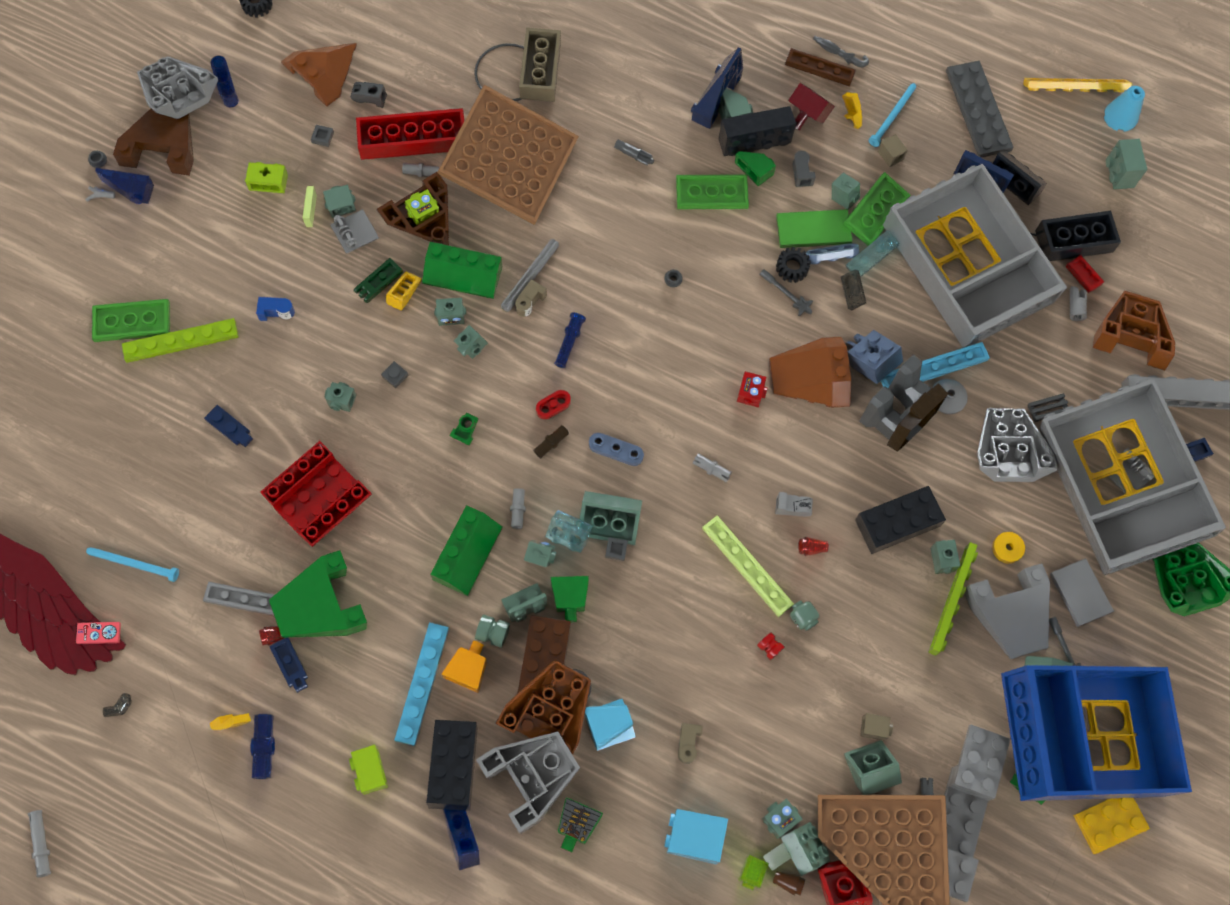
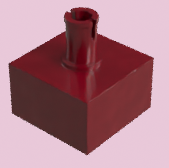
M799 83L788 100L800 111L795 118V128L801 130L808 117L823 124L835 107V105L802 83Z

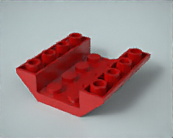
M318 441L260 491L276 512L311 547L316 545L372 495L359 480L357 481L335 459L333 453L321 441Z

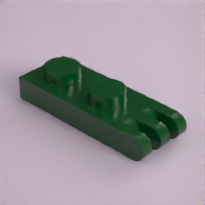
M389 258L357 285L353 291L356 294L359 293L358 296L364 298L366 303H369L403 273V270Z

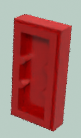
M1082 255L1065 266L1088 293H1091L1104 283L1103 279Z

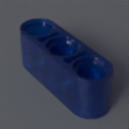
M215 56L211 59L210 64L213 74L218 78L217 88L220 97L226 107H235L239 102V98L229 66L223 56Z

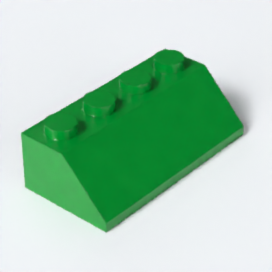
M430 242L425 256L422 284L494 299L503 267L502 257Z
M466 505L430 574L432 580L468 596L503 526L485 513Z

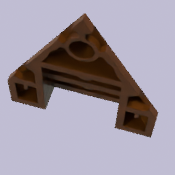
M438 172L422 180V187L398 202L394 203L393 200H390L376 209L387 225L427 241L449 246L448 185ZM428 189L433 199L437 201L439 212L416 226L413 219L408 216L405 201L410 199L413 194L421 193Z

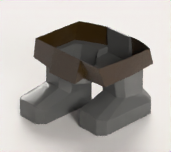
M912 355L899 368L889 388L883 387L870 400L859 421L865 427H875L889 440L887 446L897 452L937 413L948 395L939 383L930 388L919 380L923 361L916 355ZM894 396L906 408L903 414L893 409Z

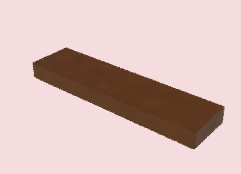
M793 48L790 49L785 62L786 66L849 87L856 72V69Z

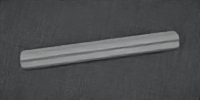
M551 239L515 285L501 304L503 310L509 312L530 280H534L559 247V243L556 240Z

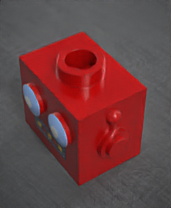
M745 371L737 402L759 407L761 398L765 399L768 388L764 387L767 377Z

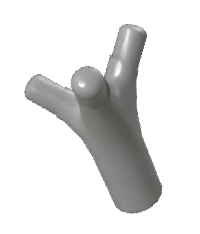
M89 186L88 189L94 192V194L88 196L85 200L88 202L99 197L114 199L115 192L101 190L96 186L94 188Z

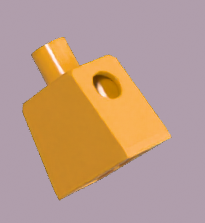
M473 640L469 650L460 647L442 672V677L479 693L487 664L486 658L480 655L484 645Z

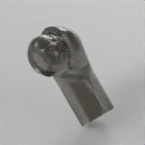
M123 693L114 706L103 707V716L112 717L125 714L132 703L131 695Z

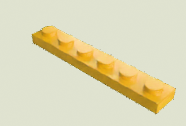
M1024 78L1023 85L1030 91H1039V88H1046V91L1062 89L1063 91L1072 92L1073 89H1079L1082 92H1090V89H1097L1096 91L1098 92L1113 90L1114 92L1122 93L1130 88L1132 83L1125 79Z

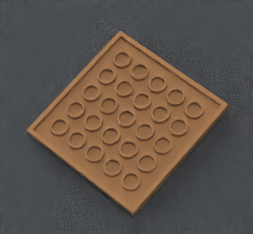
M484 85L441 164L438 174L535 225L579 136Z

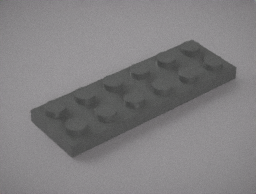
M980 60L947 67V76L977 155L979 157H986L1002 151H1012L1014 148Z

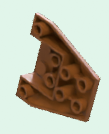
M554 660L505 705L496 724L512 733L518 731L529 738L559 732L573 755L580 740L591 679Z

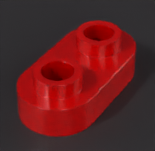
M558 390L540 400L536 405L537 416L546 420L564 411L571 404L570 394L565 390ZM563 399L565 402L561 404L558 401ZM543 409L549 410L547 413L542 412Z

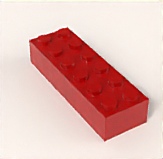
M463 108L356 117L361 160L448 152L465 121Z

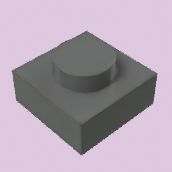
M316 125L311 142L329 147L334 134L333 128Z
M395 361L381 374L394 388H397L409 376L408 372Z
M609 537L605 558L624 561L628 540Z

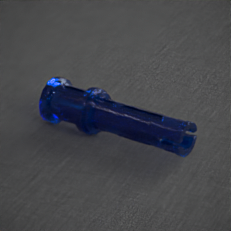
M570 313L571 319L568 326L564 329L566 335L554 362L559 368H566L574 342L580 336L581 326L586 321V318L579 313Z

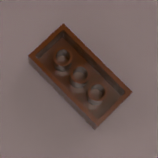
M531 615L518 693L554 660L565 665L571 621Z

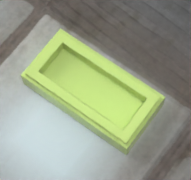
M307 186L302 217L306 227H313L317 198L314 186Z

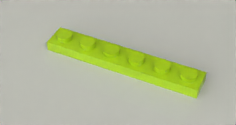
M232 318L122 343L124 360L126 363L239 338L236 321Z
M972 542L963 551L960 567L956 571L928 651L932 655L936 656L941 651L943 652L947 645L945 640L946 634H949L954 624L951 622L953 615L956 616L960 607L957 604L959 597L962 598L966 587L963 585L965 580L968 581L972 573V570L969 569L971 562L974 563L978 552H976L977 544Z

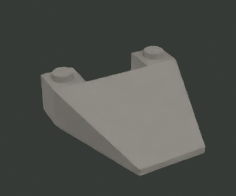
M1042 563L1024 568L1017 574L1023 590L995 598L988 580L969 585L964 593L971 611L1010 660L1048 648L1050 581Z
M559 732L496 747L476 759L488 779L493 778L505 769L510 773L526 800L525 804L508 814L521 834L542 820L580 769Z

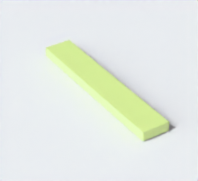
M718 515L702 527L704 532L778 618L794 605Z

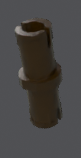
M561 425L551 435H547L545 440L533 449L534 453L541 459L552 448L555 449L558 446L557 444L569 434L568 430Z

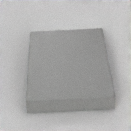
M1086 558L1050 573L1077 627L1114 612Z

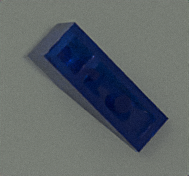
M101 168L95 169L101 181L136 204H149L154 188L150 176Z
M443 809L459 870L480 865L479 848L467 812L464 810Z

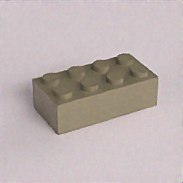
M526 28L519 84L520 99L555 102L561 30Z

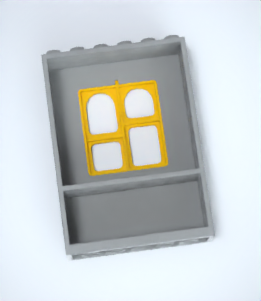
M983 164L971 166L966 172L962 174L957 173L950 180H943L936 187L923 190L918 196L912 195L905 202L894 204L886 216L883 224L884 228L963 348L974 345L1055 303L1067 289L1063 280ZM954 217H962L968 221L973 232L960 239H956L948 227L949 221ZM930 229L941 231L952 246L953 252L940 259L935 258L924 241L925 232ZM975 239L981 240L994 260L992 264L980 270L973 266L962 249L963 245ZM959 258L968 270L969 275L956 282H951L942 266Z
M1143 379L1137 382L1135 386L1129 387L1127 385L1118 389L1116 393L1111 394L1108 392L1099 396L1097 400L1092 401V399H1088L1075 408L1069 406L1063 409L1061 413H1050L1044 416L1039 431L1054 453L1059 476L1104 576L1216 537L1226 528L1155 379ZM1120 428H1127L1135 434L1139 447L1124 453H1118L1113 445L1112 435ZM1090 439L1101 441L1109 453L1113 466L1092 473L1082 454L1084 442ZM1132 455L1133 457L1144 455L1156 478V483L1138 490L1134 489L1123 466V461L1132 458ZM1117 474L1126 493L1106 501L1102 498L1096 481Z

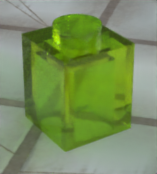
M748 855L738 878V881L743 882L741 886L752 891L754 887L760 888L769 863Z

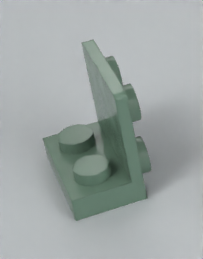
M538 583L501 599L511 622H521L527 618L528 614L533 612L534 614L540 613L547 606V596L545 593L542 594Z

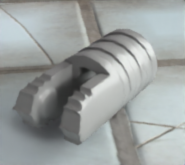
M1071 286L1070 319L1073 321H1083L1087 318L1086 290L1079 291V288L1076 286Z

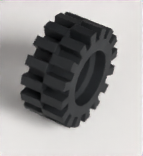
M239 0L245 14H249L250 17H253L254 14L255 18H258L259 14L263 17L264 12L268 14V10H271V6H273L272 0H261L258 3H250L251 0Z
M792 247L791 250L786 248L779 255L776 271L779 272V277L783 276L782 280L786 281V279H789V283L794 280V283H797L798 280L802 281L807 276L811 260H808L810 258L809 255L805 256V251L800 252L801 248H798L797 251L795 247ZM789 260L797 261L800 264V268L792 270L787 267L786 263Z

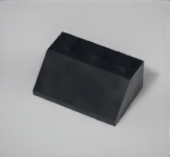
M1006 151L999 152L993 161L994 165L1006 169L1014 175L1007 189L1028 206L1042 193L1047 184L1041 177L1034 174L1027 166L1020 163L1013 155Z

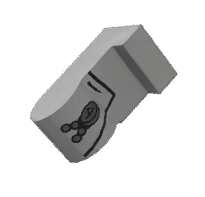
M779 492L776 498L775 514L811 516L813 499Z

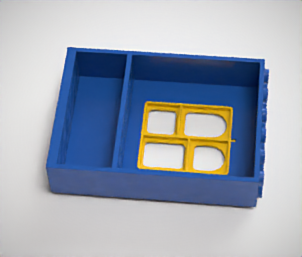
M1026 665L1001 673L1021 801L1166 797L1192 792L1168 667ZM1082 706L1087 710L1090 727L1088 732H1086ZM1096 706H1113L1119 709L1124 717L1123 728L1120 731H1099L1094 708ZM1088 740H1098L1101 743L1104 760L1103 766H1092ZM1110 740H1120L1128 746L1130 760L1126 765H1113L1109 748Z

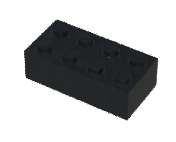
M791 106L722 119L718 140L723 156H735L738 152H754L759 149H770L774 146H786L791 143L796 127Z
M1111 210L1041 220L1035 230L1039 246L1049 261L1077 258L1080 255L1085 257L1113 253L1121 243Z
M926 486L858 514L855 521L871 554H874L941 527L946 518L930 487Z
M435 720L426 800L428 809L470 811L478 732L477 722Z

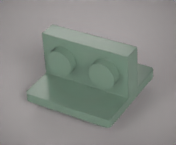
M811 822L781 837L801 876L816 870L830 861L829 852L818 838V831Z

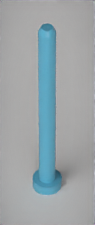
M915 83L910 84L877 133L869 138L868 141L872 146L878 147L880 145L882 136L915 91Z
M92 547L86 550L88 555L168 577V580L175 582L179 576L178 568L173 567L170 570Z

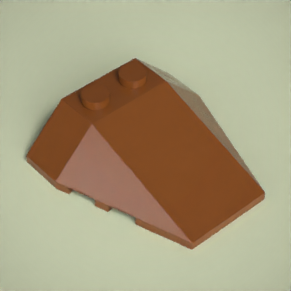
M841 337L821 338L770 357L773 394L794 399L800 398L808 400L810 403L825 404L826 407L831 408L850 407V366L847 346Z

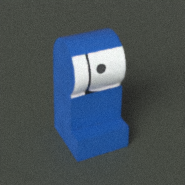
M258 297L256 314L260 321H267L268 317L290 319L294 316L295 309L291 301L286 298Z

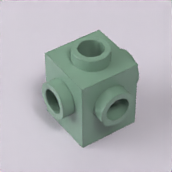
M470 325L454 340L459 346L457 350L464 357L469 355L472 359L488 344Z
M332 382L330 388L326 389L324 397L331 409L336 411L341 409L350 412L357 395L354 388L349 387L346 383Z

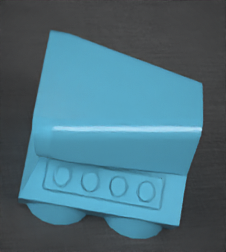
M623 699L585 709L584 715L597 751L636 737L632 718Z

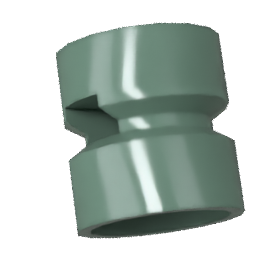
M483 614L476 630L475 639L485 643L489 640L491 645L502 648L508 636L510 623L503 620L495 622L493 617Z

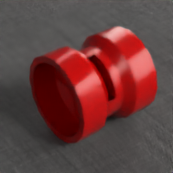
M772 632L757 644L760 650L766 652V656L770 661L785 648L781 642L775 640Z

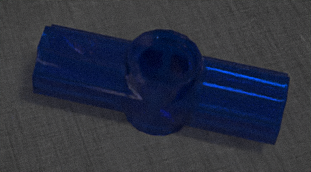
M258 714L254 718V737L251 739L250 744L251 756H253V779H269L272 775V756L275 753V739L273 737L274 715Z

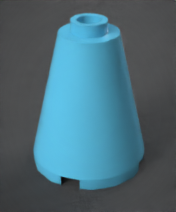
M1131 86L1105 108L1104 120L1113 130L1118 131L1120 129L1126 132L1137 125L1145 97V92L1141 87Z

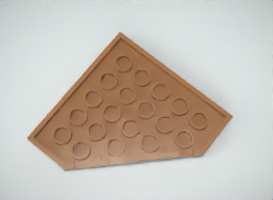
M818 795V838L883 905H950L945 795Z

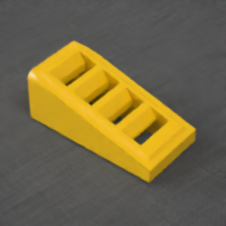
M405 271L386 294V303L402 311L421 283L422 278Z

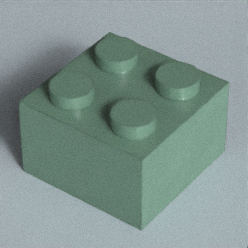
M1140 139L1119 140L1106 158V167L1109 168V180L1113 185V189L1135 188L1148 170Z

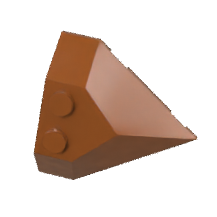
M357 43L294 51L282 60L281 63L292 74L297 72L313 87L315 96L324 105L329 106L341 96L342 86L346 80Z

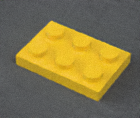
M1134 798L1107 799L1073 815L1093 854L1102 852L1150 829Z

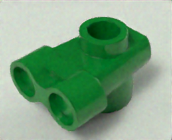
M466 412L465 415L460 417L456 429H452L449 436L470 446L473 440L472 434L479 418ZM472 422V425L467 428L466 423Z

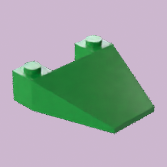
M341 550L318 558L269 599L282 638L348 636L366 630L367 620L361 604L341 610L330 582L331 580L346 576L347 566Z

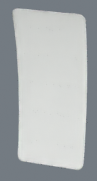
M784 843L765 854L763 858L773 871L791 859V856Z

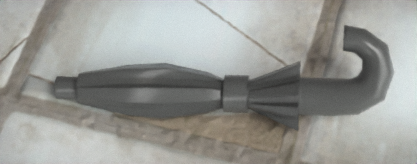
M817 36L813 37V40L822 48L844 58L848 65L852 63L855 66L864 68L869 64V59L866 55L862 57L864 61H861L855 57V53H846L829 40Z

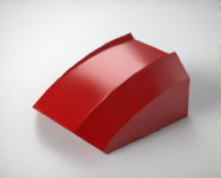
M840 860L825 863L818 868L827 905H872L873 898L869 889Z

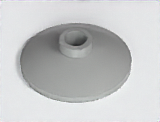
M953 379L937 381L933 387L939 383L946 392L953 394V396L947 395L938 411L945 414L960 412L967 403V392L963 385Z

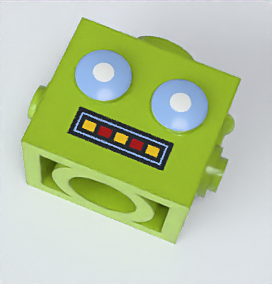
M428 189L421 193L413 194L410 199L405 201L408 216L413 219L416 226L439 212L437 201L433 199Z

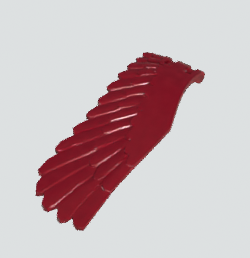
M0 533V620L4 618L8 630L13 634H19L22 646L29 652L35 650L39 660L50 670L58 667L70 675H76L78 669L87 672L96 671L97 660L107 663L113 660L111 651L124 650L126 644L121 639L120 643L77 644V623L100 621L85 607L45 556Z

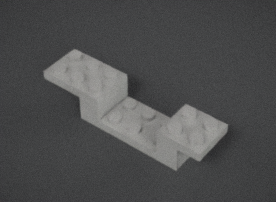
M974 725L968 726L959 763L951 768L944 794L946 796L950 897L963 902H968L979 861L973 858L987 803L996 797L1011 740L1008 737Z

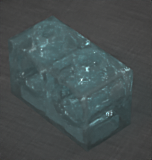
M558 510L551 519L545 537L554 543L568 547L571 551L581 553L588 542L593 525Z

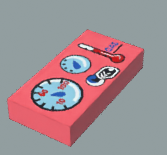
M77 623L76 643H120L121 623Z

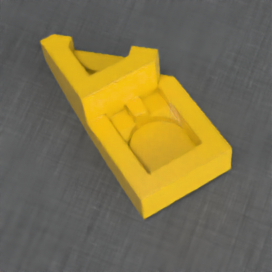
M846 92L842 95L848 111L844 117L851 119L854 127L859 129L862 127V110L858 94Z
M249 713L237 716L230 714L219 716L209 724L213 730H222L245 725L251 721Z

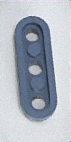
M849 243L807 251L806 256L809 255L810 258L808 260H811V264H819L821 261L826 260L837 261L838 258L843 257L848 259L855 258L859 254V245Z
M594 433L589 438V448L597 454L631 466H637L643 461V450L636 445L602 433ZM599 439L602 443L597 444L595 441ZM618 446L620 449L614 450L613 447ZM635 452L638 455L636 457L631 456V453Z

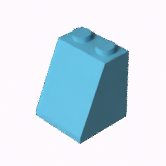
M676 809L675 814L671 813L668 826H672L670 835H666L664 847L668 848L667 853L716 865L721 859L728 819Z

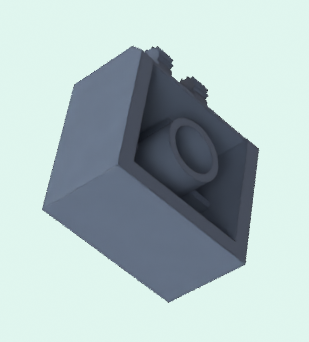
M875 330L866 337L856 334L854 340L857 344L852 341L846 343L849 350L848 358L851 367L876 384L903 362L901 347Z

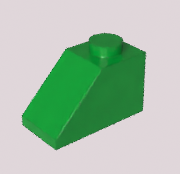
M751 152L736 153L735 164L757 186H760L774 175L776 165L765 154Z

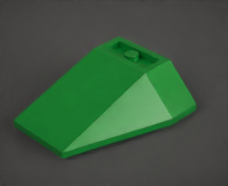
M1200 543L1153 558L1160 594L1171 612L1185 617L1218 607L1230 599V569Z

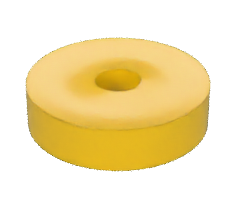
M1003 532L993 541L992 551L999 561L1012 564L1024 555L1025 544L1023 539L1016 533ZM1006 545H1009L1011 547V550H1008L1006 548Z

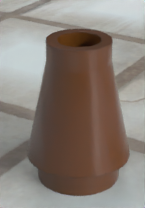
M776 871L773 883L794 896L795 894L801 896L806 879L801 878V875Z

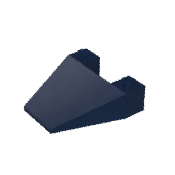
M738 47L724 59L722 64H718L715 76L698 103H694L691 108L692 121L708 129L712 127L718 117L722 94L727 87L734 90L742 78L743 58L741 48Z

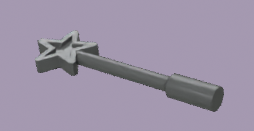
M765 269L760 272V276L770 284L775 285L795 302L793 307L799 309L798 316H801L804 312L812 314L809 306L813 303V300L805 301L803 296H800L799 300L779 284Z
M1050 618V625L1061 643L1068 662L1073 663L1072 666H1081V663L1075 665L1063 638L1062 629L1057 618Z

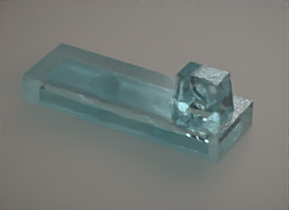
M887 230L847 263L846 268L858 280L896 249L900 243Z

